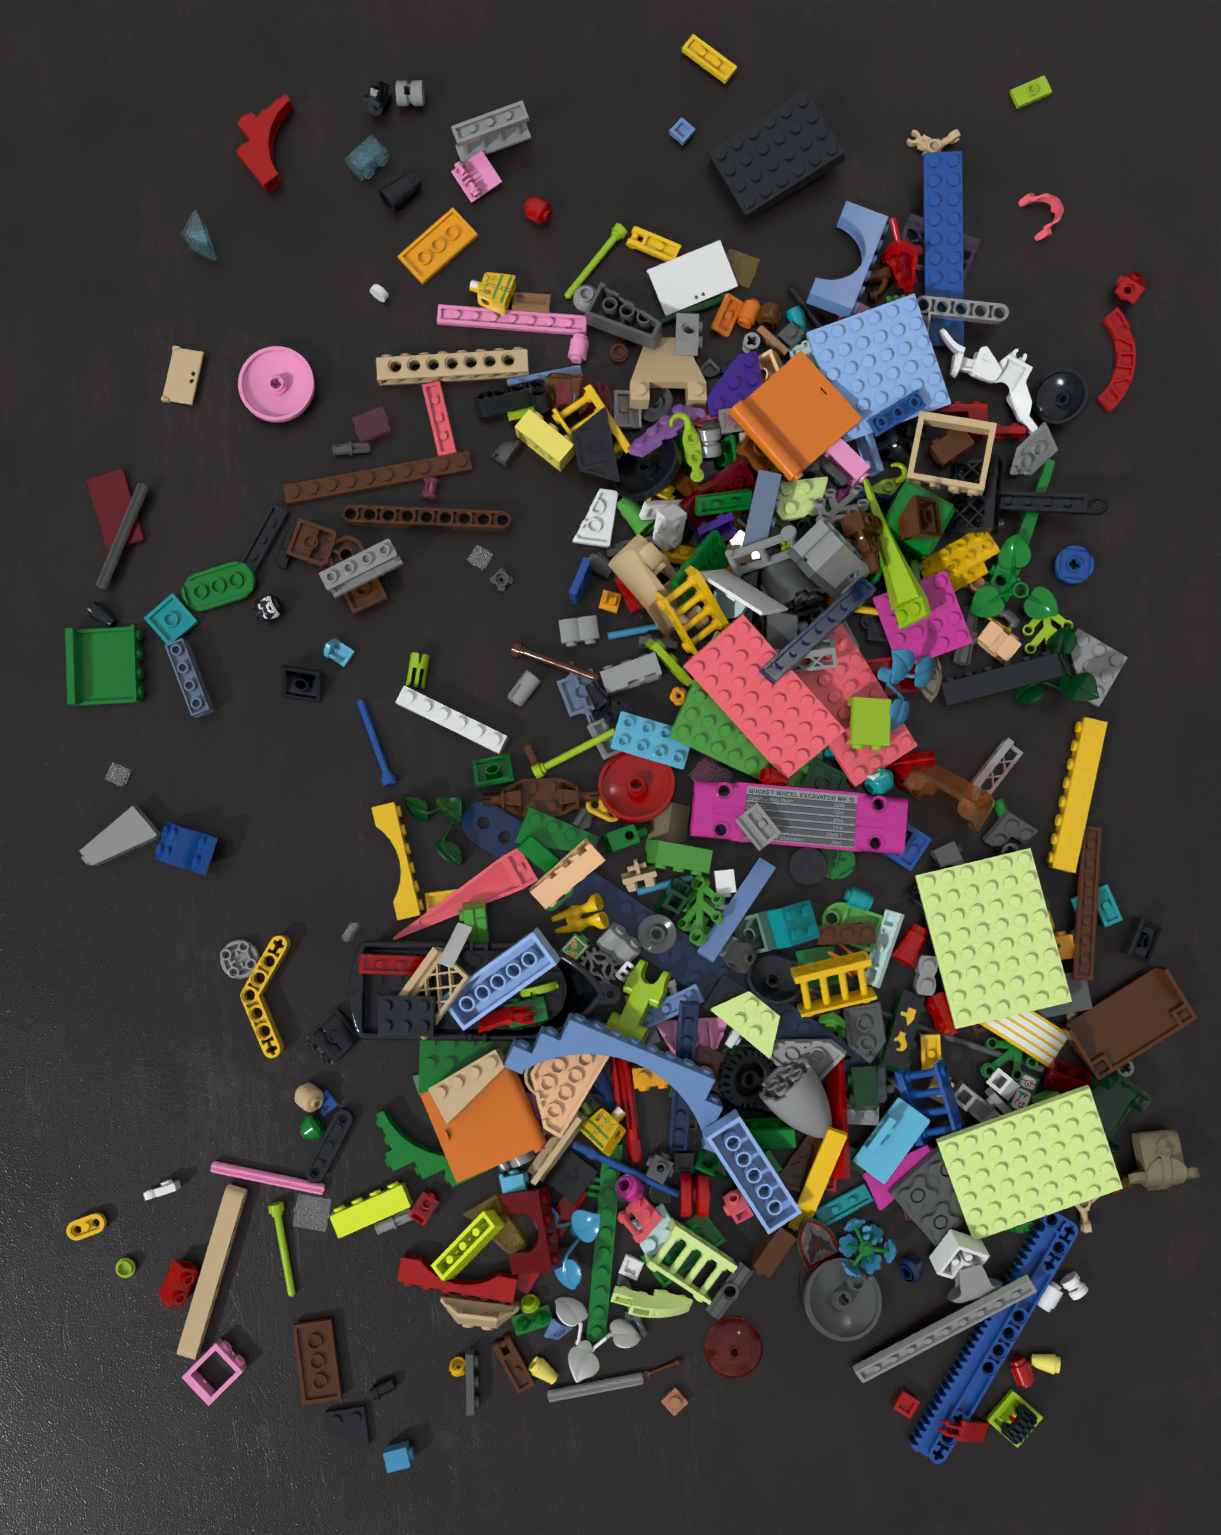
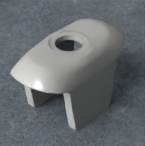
M980 1263L972 1266L963 1265L954 1277L955 1286L947 1294V1299L955 1303L980 1299L1001 1288L1003 1283L997 1279L988 1278Z

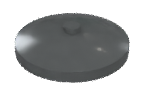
M847 1258L828 1260L816 1267L806 1282L804 1289L806 1314L816 1330L832 1340L853 1341L860 1339L874 1328L880 1317L882 1296L878 1282L873 1274H868L865 1269L861 1268V1263L858 1262L856 1266L865 1275L866 1284L859 1291L852 1290L846 1283L848 1274L844 1271L841 1261L848 1260L853 1263L854 1260Z

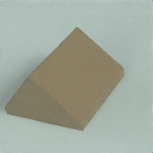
M670 803L661 815L650 820L647 839L686 844L691 806Z

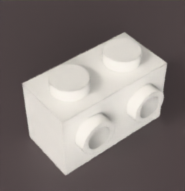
M675 503L658 510L652 542L663 551L681 544L687 513Z

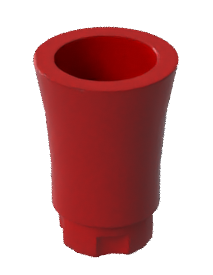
M913 923L891 954V957L915 969L929 931Z

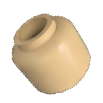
M305 1083L297 1088L294 1099L296 1104L304 1111L313 1112L321 1107L324 1094L314 1084Z

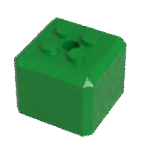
M909 481L905 482L900 488L884 518L900 551L906 554L908 558L917 559L920 562L932 553L940 538L915 541L900 539L898 519L909 500L914 495L938 499L942 534L955 513V508L950 502Z

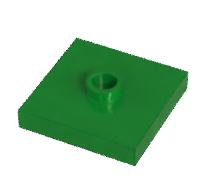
M834 946L795 951L796 962L800 966L834 958L828 954L829 951L835 953ZM838 974L827 977L828 986L840 984ZM819 979L809 981V989L819 988Z

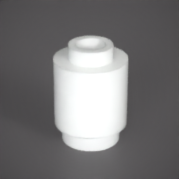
M1051 1280L1037 1305L1050 1313L1051 1309H1055L1063 1295V1292L1060 1291L1062 1287Z

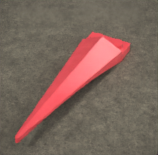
M516 848L501 856L394 936L393 940L459 915L463 902L484 900L485 903H489L520 891L538 881L525 855Z

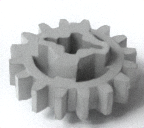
M593 947V952L591 953L586 950V957L580 956L583 962L579 963L584 967L586 961L589 960L591 965L588 971L602 979L598 981L600 984H610V979L616 980L613 974L617 973L618 970L614 969V967L619 964L613 962L614 959L609 954L603 952L601 948L597 951ZM594 955H602L606 958L599 960ZM592 960H594L595 963H597L598 965H603V967L601 968L603 975L601 974V972L599 973V971H593L595 965ZM611 964V972L607 975L605 972L606 966Z

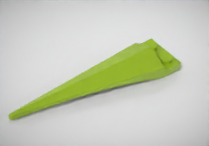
M863 478L866 497L869 500L870 514L878 516L882 521L881 529L883 534L878 536V547L880 548L879 556L891 610L895 611L899 629H906L931 616L932 612L925 592L906 562L888 527L869 480Z

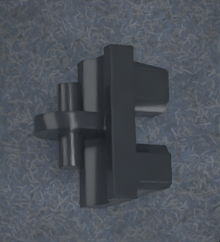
M378 81L376 85H371L369 93L362 98V102L368 103V111L374 116L380 115L384 110V105L392 100V95L388 94L389 84Z

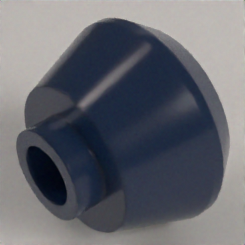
M916 1257L902 1258L898 1263V1271L905 1281L917 1283L924 1272L923 1263Z

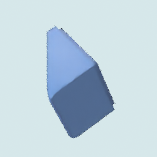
M552 1318L544 1337L559 1340L571 1331L573 1327L565 1325L560 1319Z

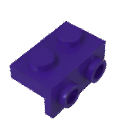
M721 513L715 517V520L711 522L704 521L699 524L698 528H696V536L700 544L712 530H718L724 542L734 538L738 532L734 526L732 513Z

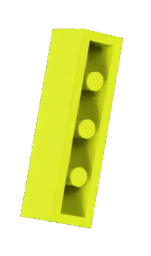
M395 1181L387 1185L388 1189L381 1191L377 1189L369 1193L370 1197L365 1199L359 1197L351 1201L352 1204L347 1207L343 1204L334 1208V1212L329 1217L338 1239L411 1207L413 1201L405 1182L399 1183Z
M494 1210L483 1211L435 1260L431 1267L442 1281L454 1279L505 1226L504 1222Z

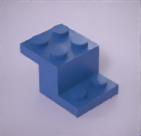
M166 822L161 831L162 838L160 844L157 845L155 850V858L169 865L206 875L218 838Z

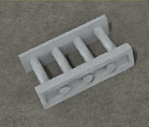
M523 100L451 126L457 143L455 147L461 163H464L481 150L485 155L531 139L526 124L529 121V116Z

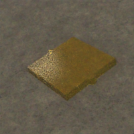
M729 248L727 259L736 282L739 286L749 289L753 277L757 274L756 270L760 259Z

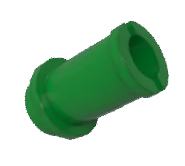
M1001 798L992 802L1000 818L1007 810L1004 799Z

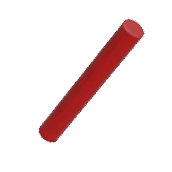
M610 1056L615 1109L619 1106L623 1110L618 1062L616 1057Z

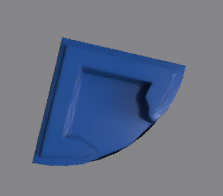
M328 1089L323 1092L324 1099L320 1107L324 1117L340 1104Z

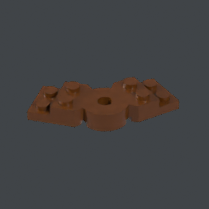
M299 518L286 554L325 569L344 561L343 555L346 552H351L352 557L366 549L358 539L352 536H342L339 538L335 530ZM379 577L344 594L353 615L388 599Z

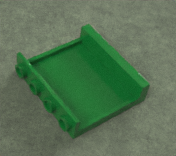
M131 624V627L80 630L65 628L68 705L88 706L142 703V697H144V688L141 686V679L144 676L143 668L141 667L143 651L140 648L142 631L138 626Z

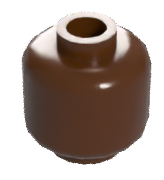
M775 301L762 303L757 315V322L767 330H773L781 323L783 309Z

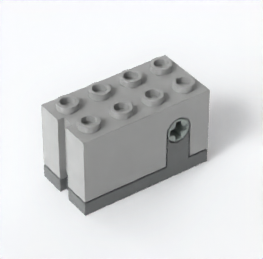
M821 519L786 553L810 580L835 600L842 596L861 577L866 578L870 574L866 558L861 556L859 550L853 547V544L835 529L830 522L825 524Z

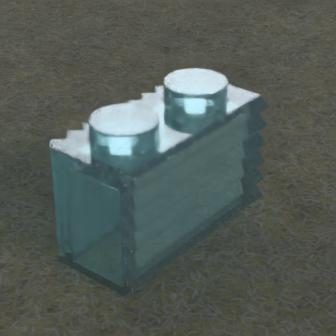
M371 134L353 152L345 157V162L348 168L363 181L370 179L374 175L375 169L387 163L389 154L387 149Z

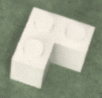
M950 1229L929 1258L938 1275L953 1279L963 1265L972 1266L980 1263L983 1266L990 1255L981 1239L976 1240L970 1235Z

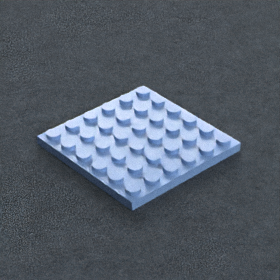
M915 293L806 333L817 368L862 417V420L842 437L845 442L873 433L866 420L915 390H918L926 404V407L920 411L931 412L951 404ZM895 410L896 416H899L898 410ZM920 411L906 418L902 422L919 416Z

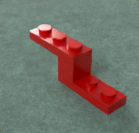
M955 401L948 406L931 411L932 413L988 422L987 404H981L980 401H973L970 404H962L960 401ZM997 423L994 439L1022 438L1026 434V426H1020L1019 423L1001 426V424ZM967 432L972 439H988V435Z

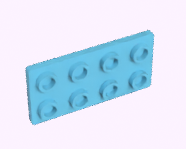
M623 711L619 714L610 745L611 749L678 769H684L690 747L668 737L672 726Z
M898 1097L857 1152L853 1162L885 1184L928 1126L930 1120Z

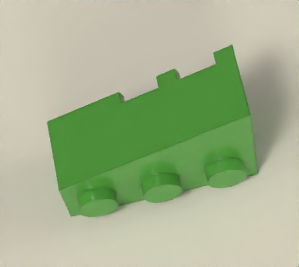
M646 839L642 862L655 864V868L666 869L667 866L673 867V871L684 873L685 869L691 870L690 874L702 876V872L709 873L713 850Z

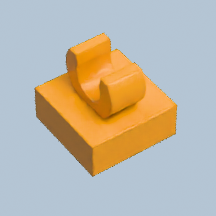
M603 590L598 609L617 614L622 594Z

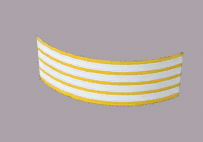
M1034 1011L979 1023L1047 1067L1057 1057L1068 1039L1063 1030Z

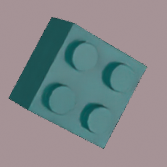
M810 900L796 902L767 911L777 949L792 947L820 937Z

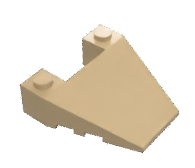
M662 337L656 350L643 346L630 381L629 409H648L650 401L649 388L685 389V405L705 409L707 402L706 381L693 356L675 355V337Z

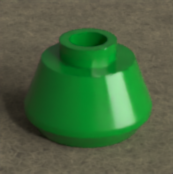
M308 1114L300 1124L301 1129H299V1132L304 1139L314 1140L323 1137L324 1128L315 1115Z

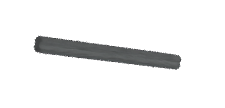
M138 483L96 582V586L106 590L148 491V486L143 483Z

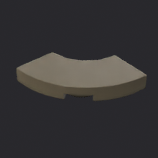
M937 656L932 658L934 660V672L930 682L924 687H918L919 692L930 703L937 696L942 683V667Z

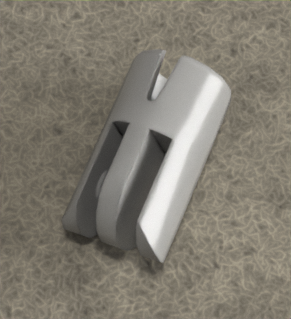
M526 670L509 692L508 699L518 706H523L541 683V680Z

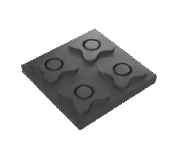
M938 1146L887 1190L935 1246L942 1241L950 1229L955 1230L965 1221Z

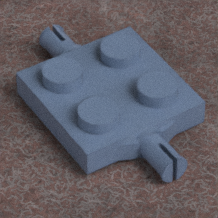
M569 672L570 674L566 678L556 681L570 718L579 714H585L588 724L592 723L591 719L593 722H596L592 712L596 708H594L585 689V686L592 682V680Z

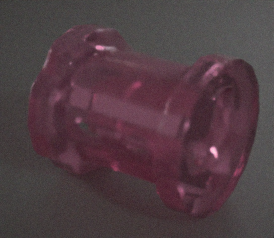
M423 477L424 487L420 497L436 500L437 484H440V480L433 477Z

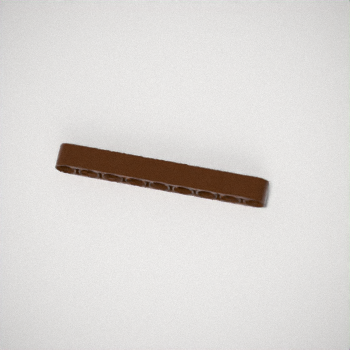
M347 505L342 510V517L352 526L507 532L512 527L511 517L505 511ZM350 512H356L355 518L348 519ZM368 513H375V517L372 520L366 519ZM393 513L394 518L392 520H385L387 514ZM407 514L413 515V519L408 522L404 521V517ZM431 515L432 519L429 522H424L423 517ZM448 515L451 517L448 523L442 522L444 516ZM468 516L470 521L467 524H463L460 522L462 517ZM482 517L489 518L487 524L482 525L479 523ZM501 518L508 519L506 525H499L498 521Z

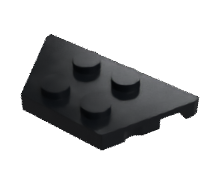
M604 407L574 430L572 437L579 471L619 482L620 477L607 410Z

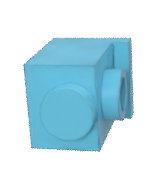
M518 1168L508 1170V1174L500 1171L499 1178L503 1194L526 1189L527 1183H529L527 1171H519Z

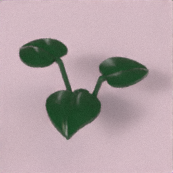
M1063 627L1049 637L1046 643V650H1051L1052 654L1057 653L1067 675L1061 677L1059 685L1040 681L1017 687L1014 695L1016 703L1032 704L1039 701L1045 693L1043 685L1054 687L1059 691L1064 690L1065 696L1071 701H1089L1099 698L1095 677L1089 672H1082L1073 678L1062 658V654H1070L1076 646V636L1070 627Z
M405 795L403 797L405 805L415 819L425 822L429 819V814L431 815L438 811L447 817L450 823L442 840L436 842V849L445 861L457 866L463 865V854L460 847L453 841L447 840V835L452 825L459 824L463 818L465 803L461 796H439L436 799L437 808L428 810L429 806L423 799L413 795Z

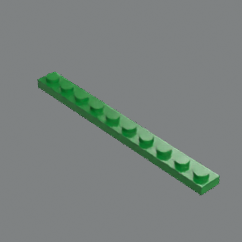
M618 1143L610 1158L621 1162L623 1144ZM602 1162L597 1213L602 1214L599 1233L594 1242L586 1340L590 1342H599L607 1333L618 1195L615 1187L616 1182L620 1178L619 1170Z

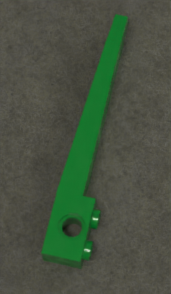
M1048 458L1045 461L1032 492H1046L1054 468V460ZM1023 513L1015 533L1028 546L1039 513ZM999 561L992 563L988 571L991 575L988 581L985 580L984 586L995 587L999 595L1009 592L1011 584L1016 581L1011 567L1003 568ZM1015 567L1017 574H1019L1021 568ZM997 577L1003 580V586H999L996 583ZM1010 596L1001 598L1004 604L1008 602Z

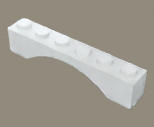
M403 686L395 702L399 706L448 728L501 755L509 739L508 736L406 686Z

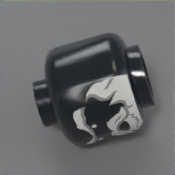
M268 594L255 601L253 612L257 619L261 618L264 622H269L281 616L283 605L277 596L274 597Z

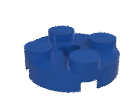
M1077 545L1061 550L1054 561L1056 577L1067 584H1079L1085 581L1094 569L1092 556L1086 552L1085 548ZM1072 560H1075V564H1078V567L1074 570L1069 566Z

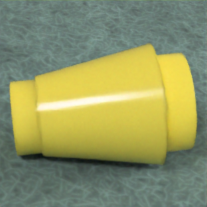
M1031 1354L1030 1366L1053 1375L1060 1372L1061 1357L1056 1356V1354Z
M535 1357L529 1365L528 1370L531 1372V1375L551 1385L558 1378V1374L543 1357Z

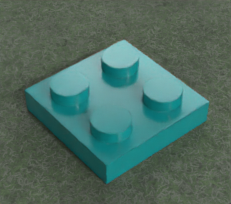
M173 593L144 617L166 644L179 640L199 623Z

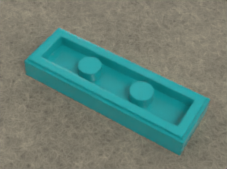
M863 1182L818 1206L815 1215L818 1220L828 1226L873 1202L874 1199Z

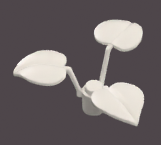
M560 1297L555 1300L556 1313L560 1321L571 1327L579 1325L578 1336L575 1342L577 1346L573 1347L568 1354L570 1370L576 1383L592 1377L598 1372L600 1365L593 1352L608 1338L613 1337L614 1344L620 1348H631L641 1340L640 1333L630 1322L624 1319H616L610 1324V1331L612 1333H608L594 1346L587 1340L581 1341L582 1321L588 1317L586 1308L581 1302L570 1297Z

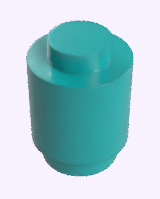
M852 886L850 889H846L843 899H846L845 904L863 911L864 909L869 910L871 908L874 896L870 895L867 891Z

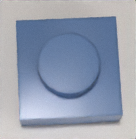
M681 117L669 130V134L681 145H684L692 137L696 129Z

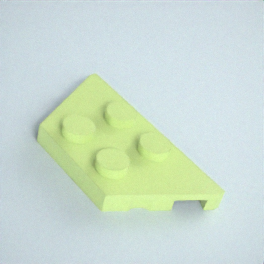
M828 476L803 479L796 482H784L782 492H778L776 498L780 499L778 511L774 510L775 516L779 521L803 519L807 514L817 517L819 513L814 508V500L816 498H823Z
M750 991L717 1006H713L710 1009L770 1059L780 1019L776 1012Z

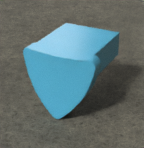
M338 638L331 639L324 648V657L334 660L343 667L347 666L355 654L354 650L341 643Z

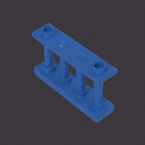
M943 1058L933 1064V1068L918 1071L908 1069L901 1074L894 1072L902 1100L925 1117L948 1114L951 1125L926 1127L915 1142L916 1146H923L930 1140V1136L954 1133L966 1128L949 1079V1069ZM936 1076L939 1087L923 1090L915 1089L913 1079ZM942 1095L945 1106L928 1109L921 1108L919 1098Z

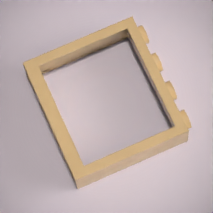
M920 411L906 482L912 481L919 486H928L931 490H940L941 488L955 494L965 492L968 496L982 495L985 488L997 423ZM923 425L988 435L979 484L914 473Z

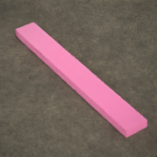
M438 304L437 325L564 335L587 334L585 315L507 310L506 315L503 316L482 307Z

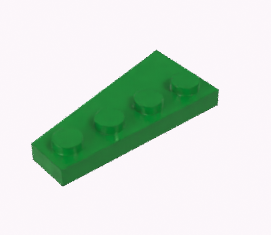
M529 807L514 843L520 844L531 833L547 848L570 852L586 837L596 847L600 837Z

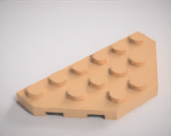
M595 1054L568 1055L540 1062L534 1066L530 1075L545 1130L561 1139L610 1056Z

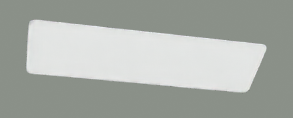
M457 923L438 961L439 964L453 968L472 930L471 926Z

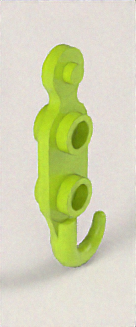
M682 412L675 413L670 418L669 426L673 427L674 420L678 418L684 421L685 427L682 443L685 460L692 468L690 473L691 480L700 482L704 478V473L700 469V464L703 461L700 437L687 414Z
M900 462L890 464L891 467H899L902 474L897 478L884 479L871 487L873 493L894 494L900 484L906 480L907 467Z

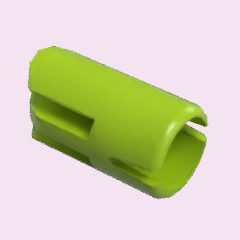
M411 652L406 686H410L412 670L416 668L413 687L417 688L420 670L422 669L421 688L425 689L430 658L428 654H422L419 662V653Z

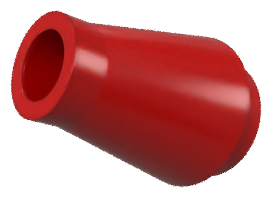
M770 766L763 767L758 776L759 781L765 785L787 786L789 778Z

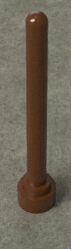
M515 641L512 647L511 655L527 656L592 681L599 679L596 673L527 649V646L522 642Z

